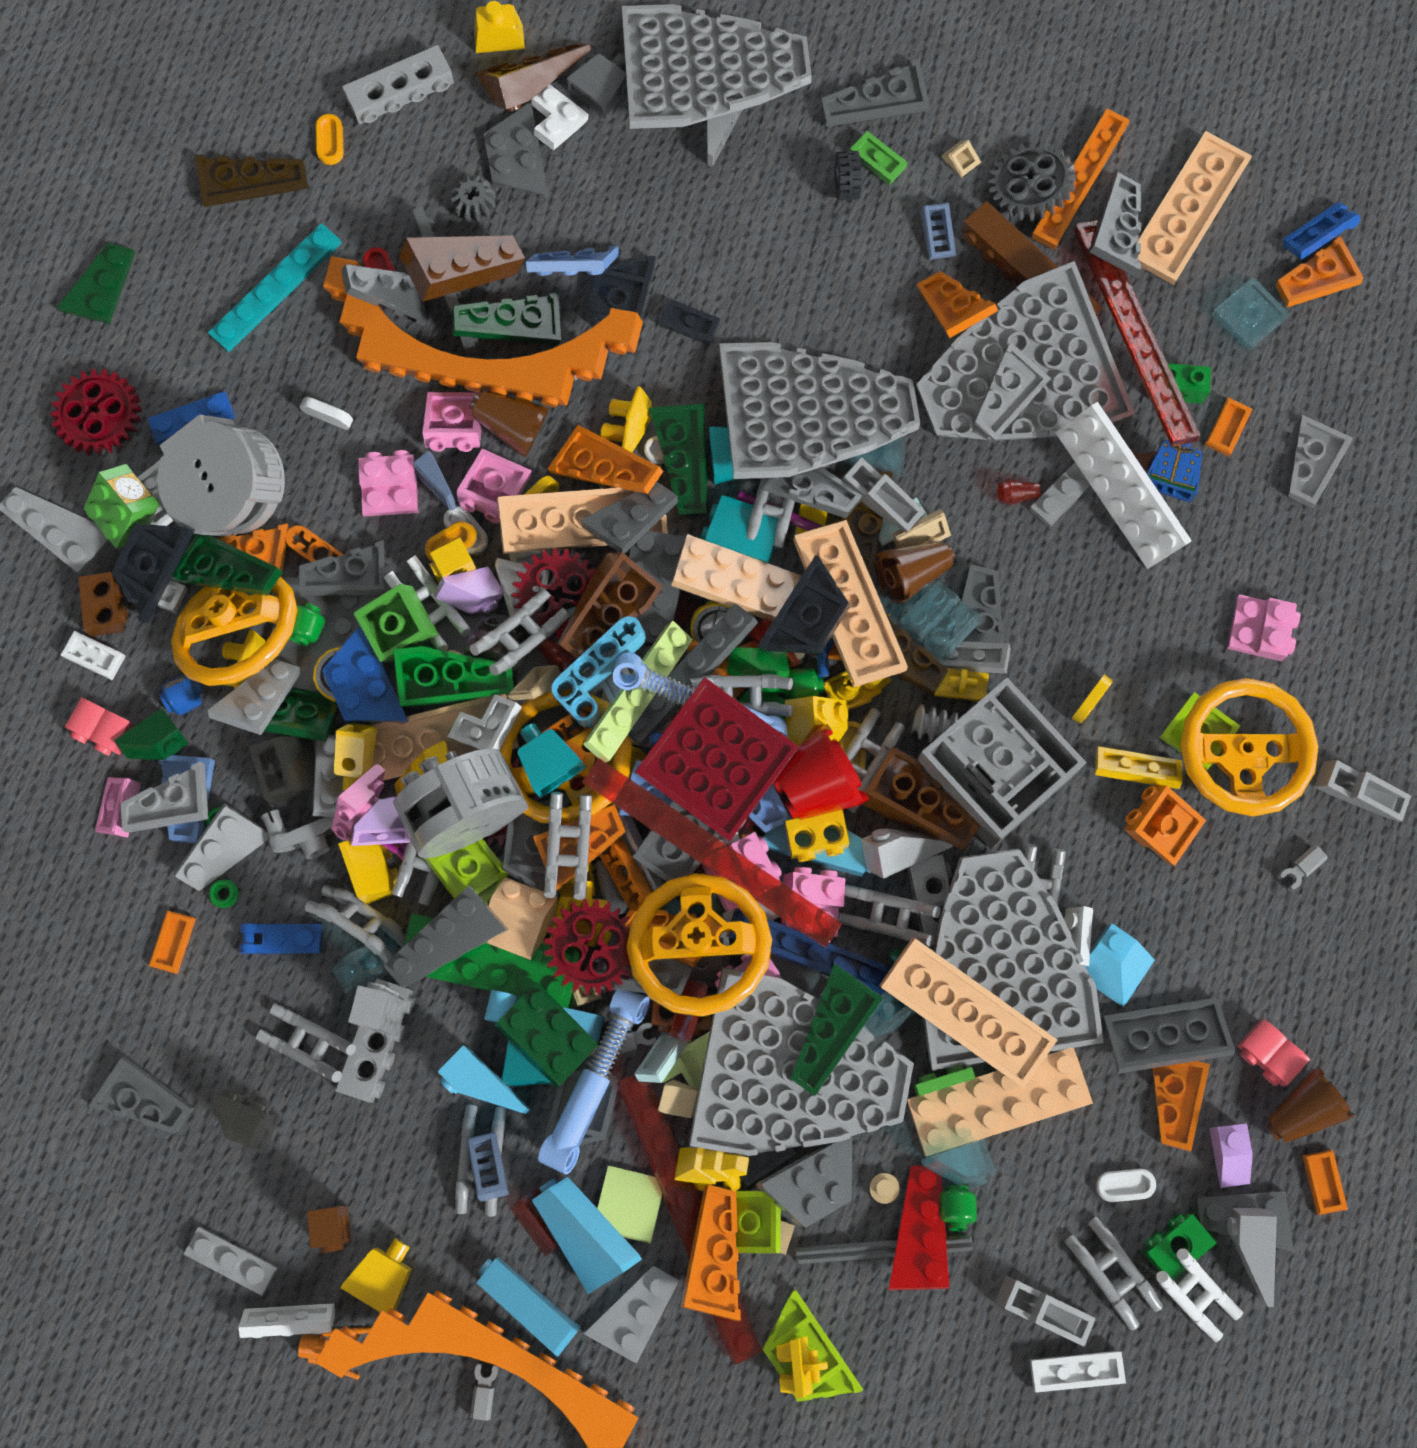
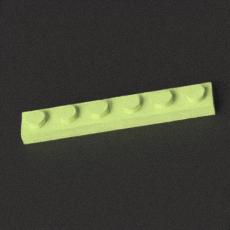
M671 621L660 633L642 659V662L647 665V668L652 669V672L656 671L657 674L661 673L662 676L666 675L667 678L693 639L674 621ZM643 688L621 689L583 745L603 763L610 761L655 696L653 694L654 691L649 693V689L644 691Z

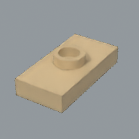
M938 510L919 519L908 532L899 529L893 532L892 536L897 549L936 543L951 536L944 512Z

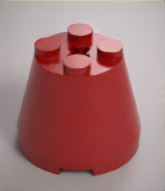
M828 724L816 729L799 745L797 751L773 782L779 794L782 792L786 793L789 800L784 803L793 819L799 817L800 820H805L859 806L869 800L866 792L858 790V787L862 786L861 781L841 744L835 738L830 739L829 736L833 732Z

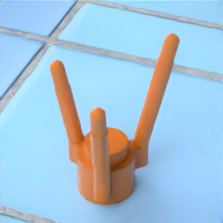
M354 1327L350 1329L358 1334L369 1333L372 1327ZM335 1329L322 1334H303L299 1343L298 1356L308 1359V1363L317 1364L315 1361L328 1341L324 1337H330ZM347 1370L344 1374L356 1380L360 1377L359 1374Z

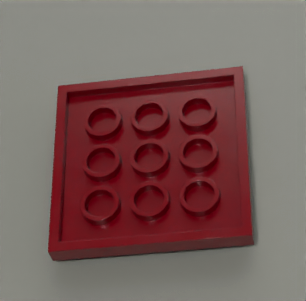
M704 677L638 766L635 773L725 839L731 841L799 746Z

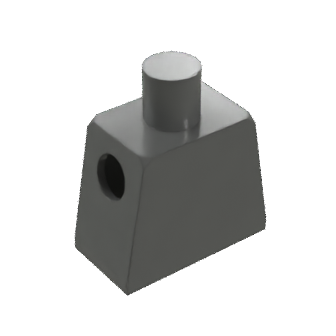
M618 53L612 61H609L601 54H597L567 78L569 92L606 120L627 89L626 73L624 72L626 69L625 56Z

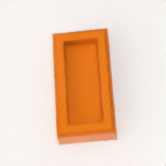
M1228 397L1207 438L1205 446L1229 457L1250 416L1252 408Z
M167 910L148 966L178 974L196 918Z
M1333 1150L1302 1155L1316 1214L1322 1215L1348 1210Z

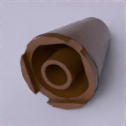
M483 391L481 395L476 393L469 406L473 410L471 416L524 457L529 453L549 409L544 405Z
M943 542L884 550L876 555V557H879V561L875 562L876 577L881 588L884 590L888 587L892 597L889 599L895 604H901L908 601L951 568L955 557L954 552L949 545Z
M1320 1067L1313 1069L1268 1117L1271 1124L1266 1127L1276 1141L1283 1139L1285 1143L1348 1121L1355 1116L1333 1083L1327 1081L1323 1076L1325 1073Z

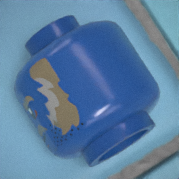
M181 674L162 685V693L159 696L169 713L174 712L177 715H184L202 704L200 695L205 692L201 683L190 680L185 674Z

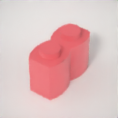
M81 697L65 728L72 731L70 737L83 744L90 740L96 743L94 749L109 756L111 752L120 755L122 751L114 740L136 725Z
M1265 1019L1259 1020L1237 1045L1242 1050L1240 1056L1252 1066L1255 1064L1259 1065L1265 1071L1262 1074L1264 1078L1274 1086L1278 1084L1288 1086L1310 1060L1303 1051Z

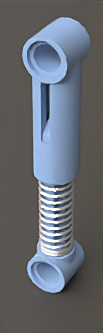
M623 653L615 660L613 681L621 689L643 688L644 691L649 689V693L654 691V695L658 693V697L663 695V699L667 697L668 701L672 699L673 703L677 701V705L681 703L682 706L695 690L694 687L690 689L689 685L685 686V683L681 684L680 681L671 680V677L666 678V675L662 676L661 673L652 672V669L647 668V665L635 653ZM629 667L632 668L635 671V673L627 675L624 674L621 671V669ZM745 706L788 738L787 724L783 718L775 715L767 716Z
M616 990L610 1004V1012L613 1016H611L612 1020L609 1022L610 1026H607L608 1031L604 1032L606 1036H602L603 1040L600 1041L599 1050L595 1051L597 1055H593L592 1065H588L590 1069L583 1068L552 1135L548 1136L544 1141L538 1156L540 1163L563 1174L570 1173L579 1157V1146L610 1082L607 1079L608 1076H606L607 1073L610 1074L608 1070L613 1068L611 1064H615L613 1060L617 1059L616 1054H620L618 1049L621 1050L620 1045H624L622 1041L623 1039L626 1040L625 1034L629 1035L627 1030H631L630 1027L632 1025L639 1024L644 1019L650 1004L649 997L638 992Z

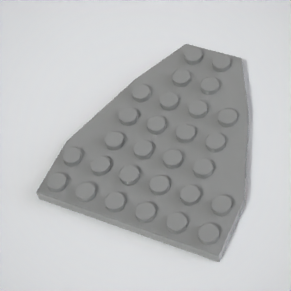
M674 4L622 6L630 129L688 126L763 104L811 83L810 59L807 37L790 34L779 28L771 32L762 29L760 22L724 14L717 18L708 17L705 15L704 10L699 9L696 10V14L682 12L681 6Z
M1075 261L1022 282L1013 292L996 305L997 312L972 325L961 334L916 384L936 436L992 440L974 422L1008 344L1011 342L1051 379L995 441L1058 437L1055 432L1096 402L1099 403L1112 423L1135 414Z
M775 342L719 344L733 479L791 477L868 453L919 429L920 418L912 379L895 376L891 372L882 369L879 373L864 368L865 363L824 353H822V357L807 355L806 349L797 348V352L781 349V344Z
M1019 849L960 857L939 919L933 951L1056 1038L1057 1041L1050 1051L1104 1043L1096 984L1089 975L1085 965L1078 964L1084 960L1071 938L1072 935L1056 902L1047 893L1035 871L1028 865L1022 852ZM923 1017L929 1064L932 1070L986 1062Z
M722 967L717 994L723 993L738 982L745 971ZM763 975L752 994L730 1010L713 1014L689 1145L752 1156L773 1150L777 1152L783 1151L786 1148L840 1142L863 1132L869 1133L879 1130L880 1127L886 1125L891 1126L901 1123L904 1119L914 1063L864 1026L817 1095L813 1096L792 1081L791 1076L820 1000L779 977Z

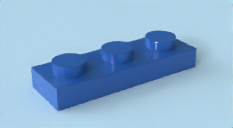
M226 391L148 418L157 445L165 442L198 415L234 419L235 415Z

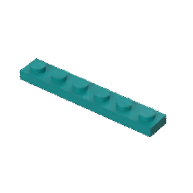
M321 223L208 332L210 337L229 353L342 244L341 240Z

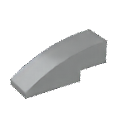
M862 457L840 479L863 494L862 503L905 532H908L925 513L886 474L881 476Z
M1338 760L1323 761L1314 785L1315 788L1329 795L1398 822L1403 821L1411 795L1369 772H1358Z
M1005 1276L994 1304L1082 1346H1085L1096 1319L1008 1276Z

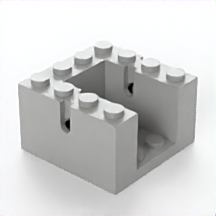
M1008 678L1004 679L925 748L918 758V761L924 766V770L934 781L937 780L952 800H956L980 825L976 834L990 849L995 847L1087 763ZM1031 730H1034L1038 734L1039 738H1037L1031 732ZM977 764L995 782L993 785L975 767ZM969 785L975 789L976 793L971 790ZM982 785H984L992 794H990Z

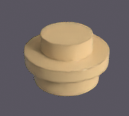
M887 1173L876 1175L870 1183L871 1196L874 1200L883 1204L894 1201L899 1194L898 1181L894 1176Z

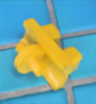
M947 668V675L935 692V696L979 702L987 694L989 673Z
M807 1336L797 1337L790 1340V1342L778 1345L776 1347L778 1361L792 1362L793 1373L780 1375V1391L795 1394V1398H805L806 1395L812 1394V1383L821 1382L819 1370L828 1369L827 1361H818V1351L808 1349Z

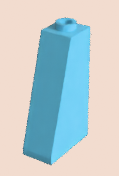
M785 823L767 831L763 838L768 845V851L790 857L784 827ZM828 828L823 832L824 837L828 841L833 842L839 839V833L833 828ZM847 830L849 846L847 849H843V854L827 857L826 853L815 854V859L807 861L862 877L865 871L871 873L866 869L861 838ZM801 833L795 837L796 843L801 847L811 844V839L807 834Z
M569 1177L558 1183L555 1178L539 1188L542 1193L532 1199L588 1294L642 1260L635 1249Z
M499 1257L493 1262L488 1259L477 1272L481 1277L476 1283L557 1357L581 1328L579 1324Z

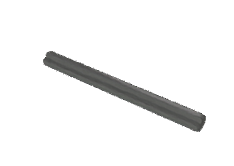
M971 1235L946 1236L947 1253L971 1251L973 1249ZM897 1240L797 1247L795 1250L796 1262L798 1264L894 1257Z

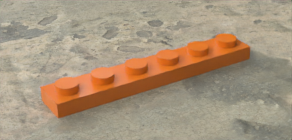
M1108 108L1105 110L1074 163L1076 182H1074L1075 190L1070 192V200H1063V208L1054 206L1055 214H1051L1048 210L1044 213L1045 216L1034 230L1032 239L1053 250L1056 249L1130 122L1129 119Z

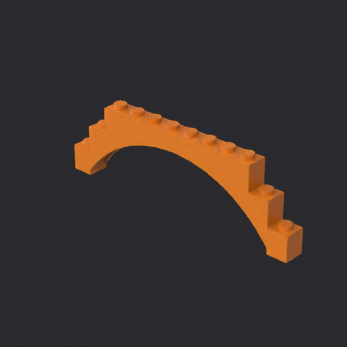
M331 256L323 285L331 294V298L345 302L340 323L348 330L349 334L361 337L356 358L364 365L366 370L379 373L380 369L386 370L391 375L404 378L405 374L412 375L416 380L422 382H430V379L437 380L440 384L447 387H455L456 384L463 385L465 389L473 392H480L483 389L503 396L509 394L516 396V399L532 402V399L542 401V404L554 408L558 404L567 406L575 375L578 379L584 381H591L592 378L601 380L609 348L611 352L625 355L626 352L635 353L643 324L638 313L611 308L609 315L593 328L553 349L511 359L486 360L466 358L437 350L419 342L397 327L385 315L379 305L375 306L346 294L341 269L345 264L361 266L357 261Z
M437 1290L434 1295L427 1292L409 1325L404 1323L406 1316L390 1308L388 1313L382 1310L363 1343L358 1341L360 1334L344 1325L342 1330L335 1328L315 1363L340 1378L343 1377L347 1370L367 1362L410 1353H449L488 1362L521 1377L541 1391L562 1411L577 1430L587 1448H623L639 1418L632 1414L635 1409L633 1406L621 1399L616 1404L606 1398L609 1393L594 1383L590 1388L581 1384V1375L569 1368H566L564 1373L554 1367L556 1363L554 1359L540 1352L538 1357L528 1352L530 1345L516 1337L513 1338L512 1342L501 1336L504 1331L490 1321H488L486 1326L475 1321L478 1314L463 1305L460 1310L453 1308L449 1305L452 1299Z

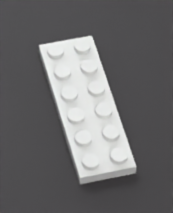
M1098 402L1091 405L1055 432L1147 569L1191 542V539Z

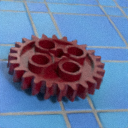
M92 369L90 376L81 371V379L79 380L71 376L73 383L71 385L62 383L65 392L55 393L60 401L51 403L57 411L51 412L50 415L56 420L52 425L58 430L57 435L64 439V443L68 447L73 445V448L78 453L83 449L89 456L94 449L98 456H101L103 448H106L111 454L113 445L116 444L120 449L123 448L122 439L131 441L128 433L129 431H138L133 423H140L142 421L136 415L142 412V408L137 404L141 400L135 394L136 390L132 385H129L125 377L120 379L116 372H113L110 376L106 369H103L99 375L95 369ZM101 391L97 397L91 398L93 393ZM121 407L117 413L111 414L114 408ZM82 410L78 417L73 418L74 413ZM102 427L98 433L93 434L95 428Z
M557 548L552 549L551 556L543 549L541 550L542 558L539 559L534 554L531 555L533 562L531 565L524 561L522 562L523 567L526 569L524 573L520 571L515 572L521 580L520 582L511 583L518 588V592L511 593L510 595L519 599V602L512 605V607L520 609L538 592L532 590L533 586L556 590L557 586H559V590L564 593L582 597L596 569H586L589 563L587 559L579 563V553H575L569 558V549H564L561 556ZM544 569H550L553 573V579L549 584H542L539 580V574ZM572 575H577L580 579V586L576 590L570 591L566 585L567 579ZM551 595L546 600V608L541 612H535L530 618L541 628L542 625L560 611L563 604L571 603L575 611L579 601L563 597H557L556 601H554V597ZM571 616L555 631L557 639L561 638L562 631L565 630Z
M583 899L581 908H578L575 902H572L570 904L571 912L569 913L566 909L562 908L560 914L563 919L553 917L551 921L556 928L548 927L545 931L552 936V938L543 940L544 945L550 946V949L545 951L543 956L552 957V961L546 967H555L557 969L552 977L554 979L562 976L564 978L561 983L562 987L569 982L572 983V993H575L579 987H582L583 995L586 996L590 988H593L595 995L598 996L601 993V986L607 992L612 991L611 982L617 986L623 984L619 975L627 978L631 975L626 966L631 967L626 949L630 927L625 925L629 920V916L620 919L618 917L620 908H617L612 913L609 911L610 902H607L601 908L599 907L598 899L594 900L592 906H589L587 900ZM585 921L590 927L589 934H579L575 928L576 922ZM597 923H601L602 928L594 943V947L598 950L591 953L585 971L581 972L580 966L588 951V947L584 944H588L592 940ZM605 932L615 934L617 938L615 946L605 944L603 941V934ZM568 948L577 950L579 953L578 962L571 963L567 961L564 955L565 950ZM601 959L605 962L607 968L604 974H598L593 970V960Z

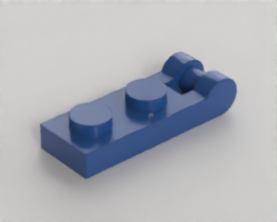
M1337 202L1283 239V247L1302 260L1346 229L1355 228L1360 221V215L1354 211L1349 212L1347 206Z
M240 924V933L243 934L242 944H239V954H321V924ZM254 934H262V944H254Z

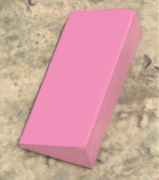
M107 778L95 832L128 838L129 833L122 831L121 803L139 794L141 782L128 778Z

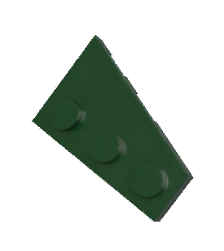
M107 243L58 305V311L110 324L133 262L135 251L130 248Z

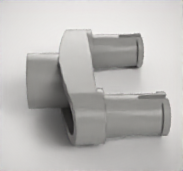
M279 810L270 811L274 820L273 823L268 813L261 816L270 836L269 844L273 852H287L302 848L305 858L312 859L330 850L326 837L334 832L331 830L334 817H322V819L287 832Z

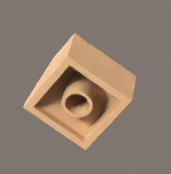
M504 877L492 895L489 907L509 930L488 940L486 943L531 960L547 935L546 929L553 925L551 920L555 917L557 897L547 898L541 890Z

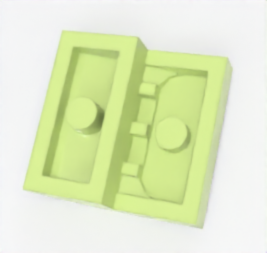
M608 1166L597 1209L623 1237L651 1244L666 1179Z

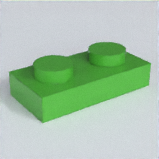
M868 131L850 149V151H858L861 164L888 185H891L907 168V161Z
M956 1065L947 1068L948 1075L936 1078L935 1073L919 1077L920 1084L913 1086L916 1096L919 1097L975 1079L972 1067L964 1069L963 1065Z

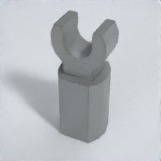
M1313 845L1292 863L1293 868L1281 871L1277 878L1280 880L1286 875H1290L1293 878V883L1287 889L1289 891L1294 890L1301 885L1302 877L1307 878L1328 859L1327 855L1319 846Z
M651 1023L642 1024L636 1032H632V1029L628 1030L627 1033L629 1035L625 1034L626 1040L623 1039L624 1045H620L622 1049H618V1052L622 1054L638 1049V1044L645 1046L654 1045L657 1041L656 1038L646 1040L643 1037V1032L646 1029L652 1028Z
M478 1363L474 1372L478 1385H474L470 1418L490 1420L495 1389L491 1386L492 1381L498 1375V1366L493 1365L492 1374L486 1377L481 1372L482 1363Z

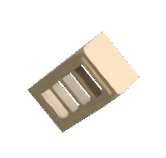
M556 665L534 667L508 694L509 700L534 699L551 691L554 680L561 674L559 667Z

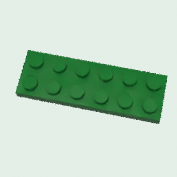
M412 914L404 946L434 918ZM543 942L531 960L485 943L425 976L487 991H501L521 997L535 982H538L565 1008H569L572 995V983L569 982L562 987L561 983L564 978L559 976L553 979L552 977L557 969L555 967H546L552 961V957L543 956V953L550 949V946L544 945ZM573 948L565 950L564 955L567 961L571 963L578 962L579 953Z

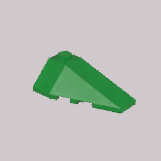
M424 646L394 649L400 707H417L492 697L494 695H506L514 689L512 667L496 676L490 672V666L496 663V661Z

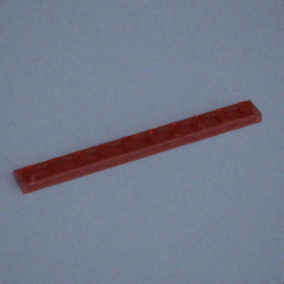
M1099 220L1076 224L1074 228L1076 238L1171 447L1197 442L1200 433L1125 271L1089 252Z
M600 758L597 759L582 781L583 784L717 875L748 890L757 902L823 947H827L841 926V922Z
M634 1074L616 1083L690 1260L701 1202L692 1182L675 1180L679 1149L664 1113L658 1111L660 1104L651 1082L638 1081ZM739 1294L738 1309H740L741 1321L713 1315L733 1365L739 1364L762 1352Z

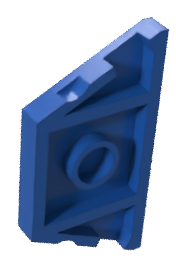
M359 626L322 670L346 723L369 721L371 723L399 722L405 724L409 720L403 707H400L399 698L384 665L379 661L363 629Z

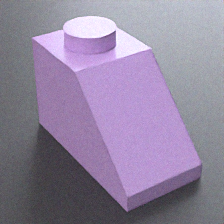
M484 567L442 577L433 595L436 599L473 615L481 612L490 613L495 610L504 591L490 568Z
M397 797L379 799L354 825L351 838L352 846L410 842V837L393 804V800Z
M1247 1124L1209 1128L1220 1188L1250 1184L1252 1148Z

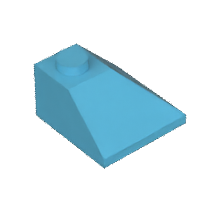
M1110 924L1105 927L1091 948L1089 966L1085 967L1093 978L1096 989L1121 1007H1124L1154 962V959L1136 939L1114 924Z

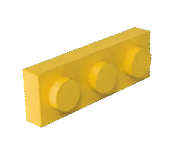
M1098 746L1095 754V775L1151 785H1167L1169 788L1180 789L1182 785V760Z

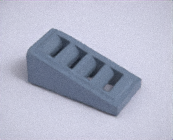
M949 203L922 206L920 216L929 260L955 257L956 251ZM942 215V220H930L931 216ZM944 225L943 230L932 231V226ZM946 235L945 240L933 241V236ZM948 245L949 250L935 251L934 246Z
M428 451L413 462L417 476L449 510L453 511L456 508L453 495L433 454Z
M496 1132L467 1138L479 1201L508 1195V1186ZM492 1144L493 1149L476 1153L475 1148ZM490 1157L495 1158V1161L478 1164V1160ZM497 1169V1173L481 1177V1172ZM499 1181L498 1185L483 1188L485 1184Z

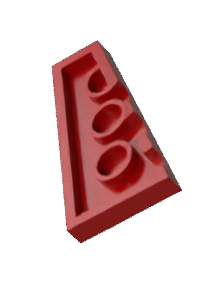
M941 1165L911 1166L888 1290L949 1288L945 1222L940 1218L939 1203L940 1193L943 1192Z

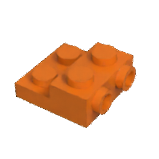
M1167 785L1150 786L1141 796V799L1144 801L1140 807L1133 809L1127 815L1125 821L1128 824L1124 830L1143 847H1148L1168 865L1175 866L1206 820Z

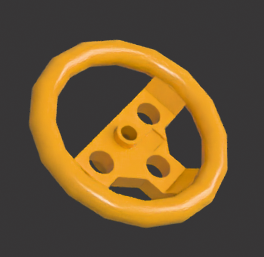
M281 576L271 590L276 597L258 594L249 596L244 592L204 586L190 598L176 620L171 638L174 662L188 679L208 686L237 683L261 671L280 654L292 635L298 611L294 591ZM264 622L276 624L275 629L264 645L249 658L229 667L209 668L202 666L191 656L190 646L192 643Z
M1250 678L1219 683L1197 699L1184 720L1180 748L1186 773L1203 797L1225 811L1252 817L1279 812L1303 794L1315 774L1318 743L1312 720L1295 697L1274 683ZM1248 695L1266 699L1283 710L1294 725L1296 733L1203 734L1201 733V726L1210 711L1226 699ZM1212 742H1218L1222 746L1223 752L1221 756H1215L1211 752L1210 746ZM1268 742H1273L1277 746L1278 754L1276 757L1270 756L1267 753L1266 745ZM1298 762V767L1288 784L1273 795L1266 796L1262 788V776L1273 764ZM1203 764H1216L1230 778V791L1232 794L1215 784L1203 767ZM1242 770H1247L1252 776V781L1249 785L1244 784L1240 780V772Z
M563 689L561 696L571 695L573 689ZM552 690L534 699H527L520 705L522 708L499 750L529 806L522 814L540 823L549 824L550 806H545L527 796L536 793L532 789L524 767L512 768L511 757L513 743L522 726L537 713L556 706H562L553 695ZM589 694L600 708L602 717L610 704L597 696ZM586 706L582 709L591 713L593 708ZM595 726L565 742L587 768L556 788L566 792L573 805L567 808L562 807L561 825L579 819L581 794L592 795L591 815L606 808L618 797L630 773L632 745L629 735L626 736L615 752L613 769L603 788L599 791L592 779L599 758L592 752L588 753L583 750V743ZM575 778H585L586 784L583 789L579 791L572 790L571 783Z
M695 873L668 880L644 899L631 920L626 949L633 977L650 999L674 1013L703 1017L730 1010L754 992L769 966L772 937L765 912L748 890L725 877ZM712 893L719 894L735 903L749 920V923L741 921L726 922L712 910ZM681 896V911L667 926L648 929L658 910L675 897ZM695 904L702 905L705 908L704 914L699 918H692L688 914L690 907ZM727 931L733 932L736 935V941L729 946H725L719 941L721 934ZM666 935H672L676 938V944L671 949H663L660 946L661 939ZM696 938H700L698 944L693 942ZM733 954L752 955L750 964L738 982L723 993L704 998L681 996L663 986L648 964L649 961L654 959Z

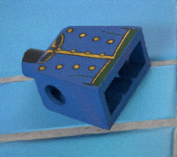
M1177 432L1174 442L1163 441L1146 474L1159 493L1190 503L1198 492L1202 452L1190 448L1193 438L1191 434Z

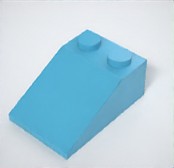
M464 1045L438 1071L443 1077L440 1080L441 1084L451 1093H461L524 1114H528L531 1111L470 1048Z

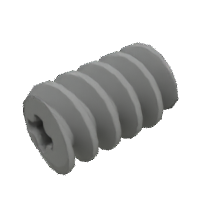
M920 704L914 715L910 737L914 731H917L918 740H922L924 735L928 734L929 742L932 743L936 736L939 737L958 720V713L953 712L948 719L947 710L943 709L937 716L935 707H931L928 713H925V705Z

